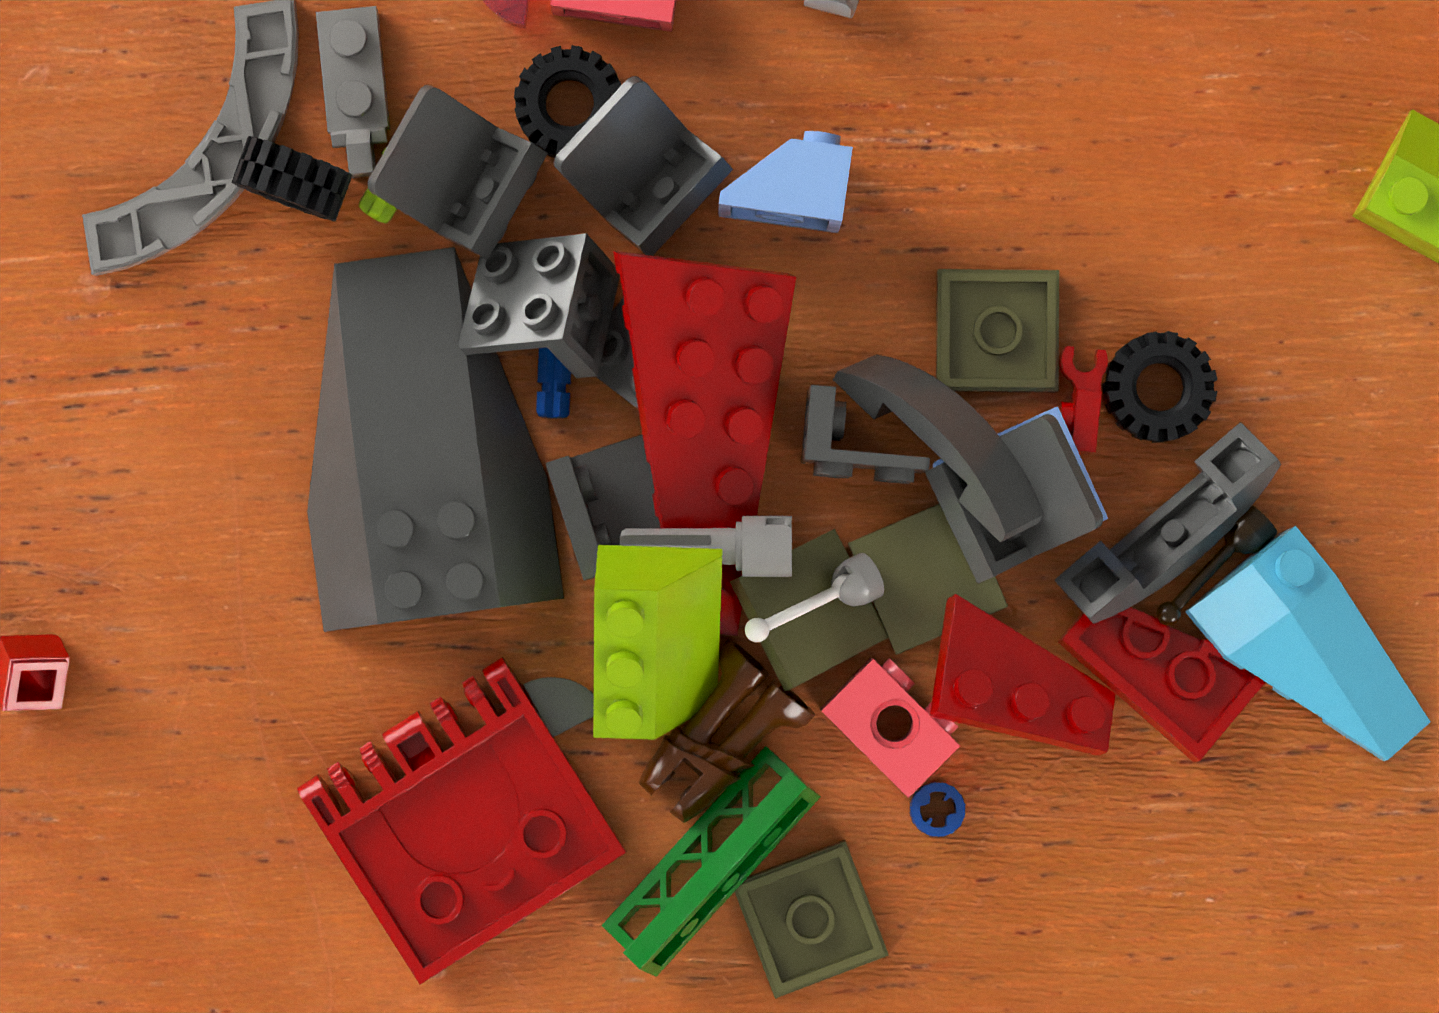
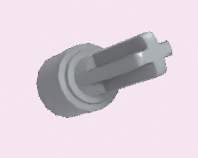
M742 516V522H736V528H626L621 531L620 546L722 549V565H736V571H742V577H792V516Z

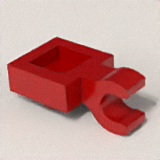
M1066 346L1061 352L1059 366L1063 376L1072 384L1073 392H1071L1070 402H1060L1059 410L1079 454L1090 455L1096 453L1102 397L1100 388L1102 376L1108 366V356L1106 350H1096L1092 370L1080 372L1073 364L1074 347Z

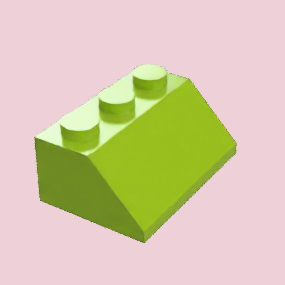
M1412 109L1396 135L1353 217L1439 263V124Z
M598 545L594 586L593 738L655 740L690 720L712 694L718 684L722 549Z

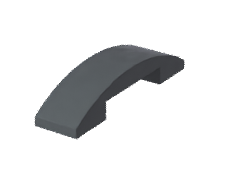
M878 354L837 371L833 381L874 420L893 412L967 483L958 502L1000 542L1029 529L1041 521L1044 514L1037 496L1014 455L989 423L969 403L944 383L913 365Z
M1241 422L1194 461L1201 473L1110 550L1102 541H1099L1055 579L1057 585L1093 624L1130 608L1179 576L1231 530L1236 524L1235 522L1249 510L1280 468L1281 463Z

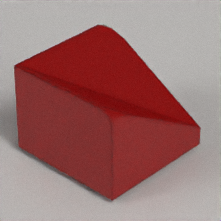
M58 635L0 636V708L2 711L62 709L70 657Z

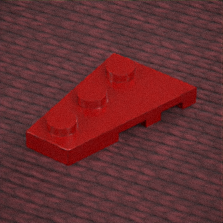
M954 594L947 598L930 716L1097 756L1108 752L1115 692L961 596Z
M1132 607L1094 624L1082 612L1057 641L1194 763L1200 761L1266 683L1248 670H1240L1223 659V656L1209 640H1200L1170 626L1163 625L1157 618Z

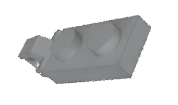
M370 6L316 12L327 131L331 136L332 147H346L348 170L352 174V178L370 177L376 167L374 144L388 143L387 130H390L378 8Z

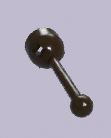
M1252 505L1235 522L1236 524L1224 535L1226 544L1172 602H1164L1158 607L1156 615L1159 622L1166 626L1176 624L1181 617V609L1234 552L1251 554L1266 546L1277 534V530L1270 520Z

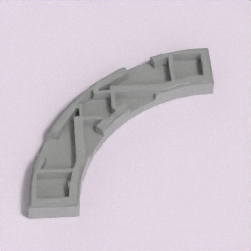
M273 0L234 7L236 29L235 55L229 81L230 87L217 120H214L202 141L185 160L186 163L157 187L154 186L127 202L105 210L82 215L92 275L99 276L134 267L155 259L184 244L213 223L245 190L231 182L248 136L258 137L275 143L292 97L298 64L299 40L296 0Z

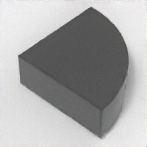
M544 677L524 683L540 717L553 737L593 717L594 693L575 681L559 677Z

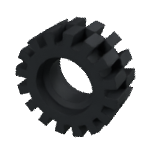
M571 45V49H562L561 46L550 48L551 53L544 56L541 53L532 59L533 64L528 69H523L519 76V86L515 87L514 99L516 108L514 109L523 133L530 142L553 158L621 86V81H619L616 71L610 63L607 64L603 61L602 56L593 50L589 53L583 51V48L580 46ZM572 80L580 82L593 95L594 106L590 116L583 123L576 126H563L556 123L549 116L546 109V100L549 92L555 85L563 81Z
M248 136L231 183L251 193L261 195L263 198L281 203L284 206L298 209L301 212L312 214L319 218L336 221L352 174L303 152H297L292 148L280 146L265 139L262 140L258 137Z
M1157 331L1146 333L1122 346L1115 353L1113 360L1108 363L1105 372L1107 374L1106 380L1102 383L1103 394H1106L1107 399L1105 406L1108 414L1112 413L1117 420L1115 424L1122 431L1127 430L1132 434L1131 437L1139 440H1149L1152 443L1176 440L1198 429L1197 426L1201 422L1206 421L1211 411L1209 409L1211 404L1216 402L1218 392L1214 391V381H1217L1216 370H1211L1208 363L1211 359L1206 351L1201 352L1195 346L1197 343L1189 337L1184 339L1179 337L1178 333L1170 331L1165 333H1157ZM1158 363L1172 367L1182 380L1183 391L1181 398L1169 410H1152L1142 403L1137 394L1136 385L1138 377L1151 364Z

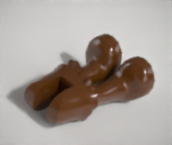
M728 639L719 651V664L722 675L716 688L683 728L678 726L672 729L670 736L664 735L660 747L649 761L639 781V784L652 796L662 784L673 777L675 774L674 770L682 761L701 776L692 787L689 785L684 790L680 801L670 811L671 814L683 823L696 817L727 787L741 780V777L738 775L739 772L755 766L747 755L775 728L780 726L800 728L808 724L815 716L812 709L791 690L784 691L780 681L774 679L730 734L720 744L711 742V738L736 708L769 676L768 671L761 663L731 639Z

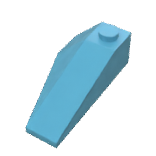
M1296 526L1276 534L1266 546L1247 557L1185 611L1204 636L1223 656V659L1240 670L1246 669L1273 686V691L1287 700L1293 699L1321 717L1324 724L1382 761L1390 759L1431 722L1336 574Z

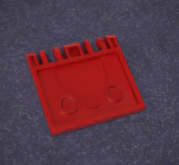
M504 657L499 658L482 669L484 676L507 711L499 716L491 700L474 676L462 682L466 698L472 707L477 709L486 723L485 726L468 737L458 721L457 713L449 702H446L440 696L429 703L443 729L454 744V746L444 751L438 738L419 711H416L382 733L387 746L406 774L399 781L396 780L387 762L371 741L359 748L364 765L374 775L383 789L382 792L366 802L364 801L352 774L339 762L327 768L328 775L351 810L346 815H344L340 804L320 775H316L297 787L304 804L419 985L627 852L560 745L545 725Z

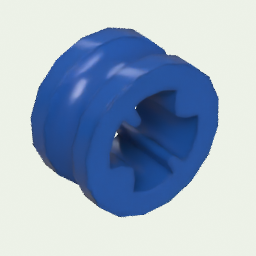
M932 782L922 786L915 792L910 802V816L913 824L920 832L929 836L943 837L952 834L961 826L965 817V803L962 795L955 787L946 783ZM942 792L945 794L942 799L943 801H947L949 798L953 801L954 813L945 816V826L932 827L930 826L932 818H928L926 821L922 819L920 806L930 803V793Z

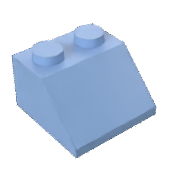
M804 131L803 140L789 139L720 191L719 217L838 233L843 220L853 147L840 145L841 136L836 134Z

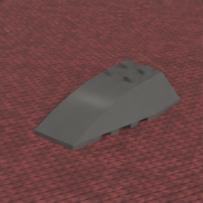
M455 247L334 264L307 509L324 632L564 599L548 478L505 375L506 373L498 353L466 355L458 347L472 289Z

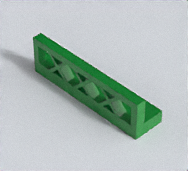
M767 746L752 760L755 766L743 770L739 774L741 780L727 787L601 925L626 949L623 954L640 970L657 977L821 797ZM771 767L782 779L756 807H753V784ZM742 797V808H732ZM743 817V822L715 852H712V829L723 818ZM701 842V853H691ZM701 862V868L674 897H671V874L681 863ZM660 887V898H650ZM660 907L659 914L636 939L623 928L640 908Z

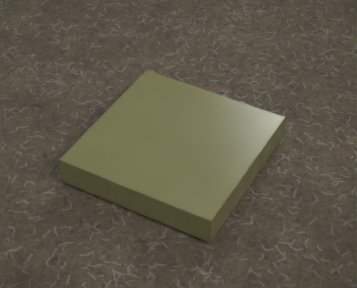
M938 269L936 379L954 392L1057 393L1059 391V270Z
M940 504L848 543L853 556L865 553L873 560L881 574L884 594L882 597L874 600L873 604L896 655L942 635L947 598L954 594L961 596L989 615L1008 607L996 577L977 584Z
M833 529L792 550V577L740 576L730 581V584L748 620L752 618L766 619L831 588V579L835 568L848 559L849 556L836 530ZM836 598L770 630L768 637L760 643L784 691H787L889 637L872 602L852 607Z
M845 840L750 875L735 890L775 998L889 955Z

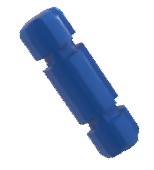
M547 347L539 348L537 382L542 384V391H537L536 412L542 418H567L570 412V393L566 392V385H571V372Z

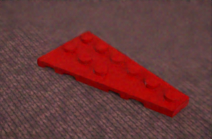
M613 251L616 272L620 274L625 304L622 305L624 323L630 335L634 360L632 373L646 460L651 466L655 491L652 494L655 516L659 518L660 528H736V522H742V516H757L796 276L783 272ZM722 565L721 635H738L742 606L730 584V581L742 576V571H736V565Z

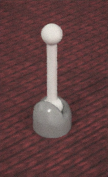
M859 553L844 560L835 568L831 579V588L769 618L750 619L745 625V634L749 640L761 642L768 637L770 630L836 598L852 607L866 605L882 597L884 594L881 574L868 555Z

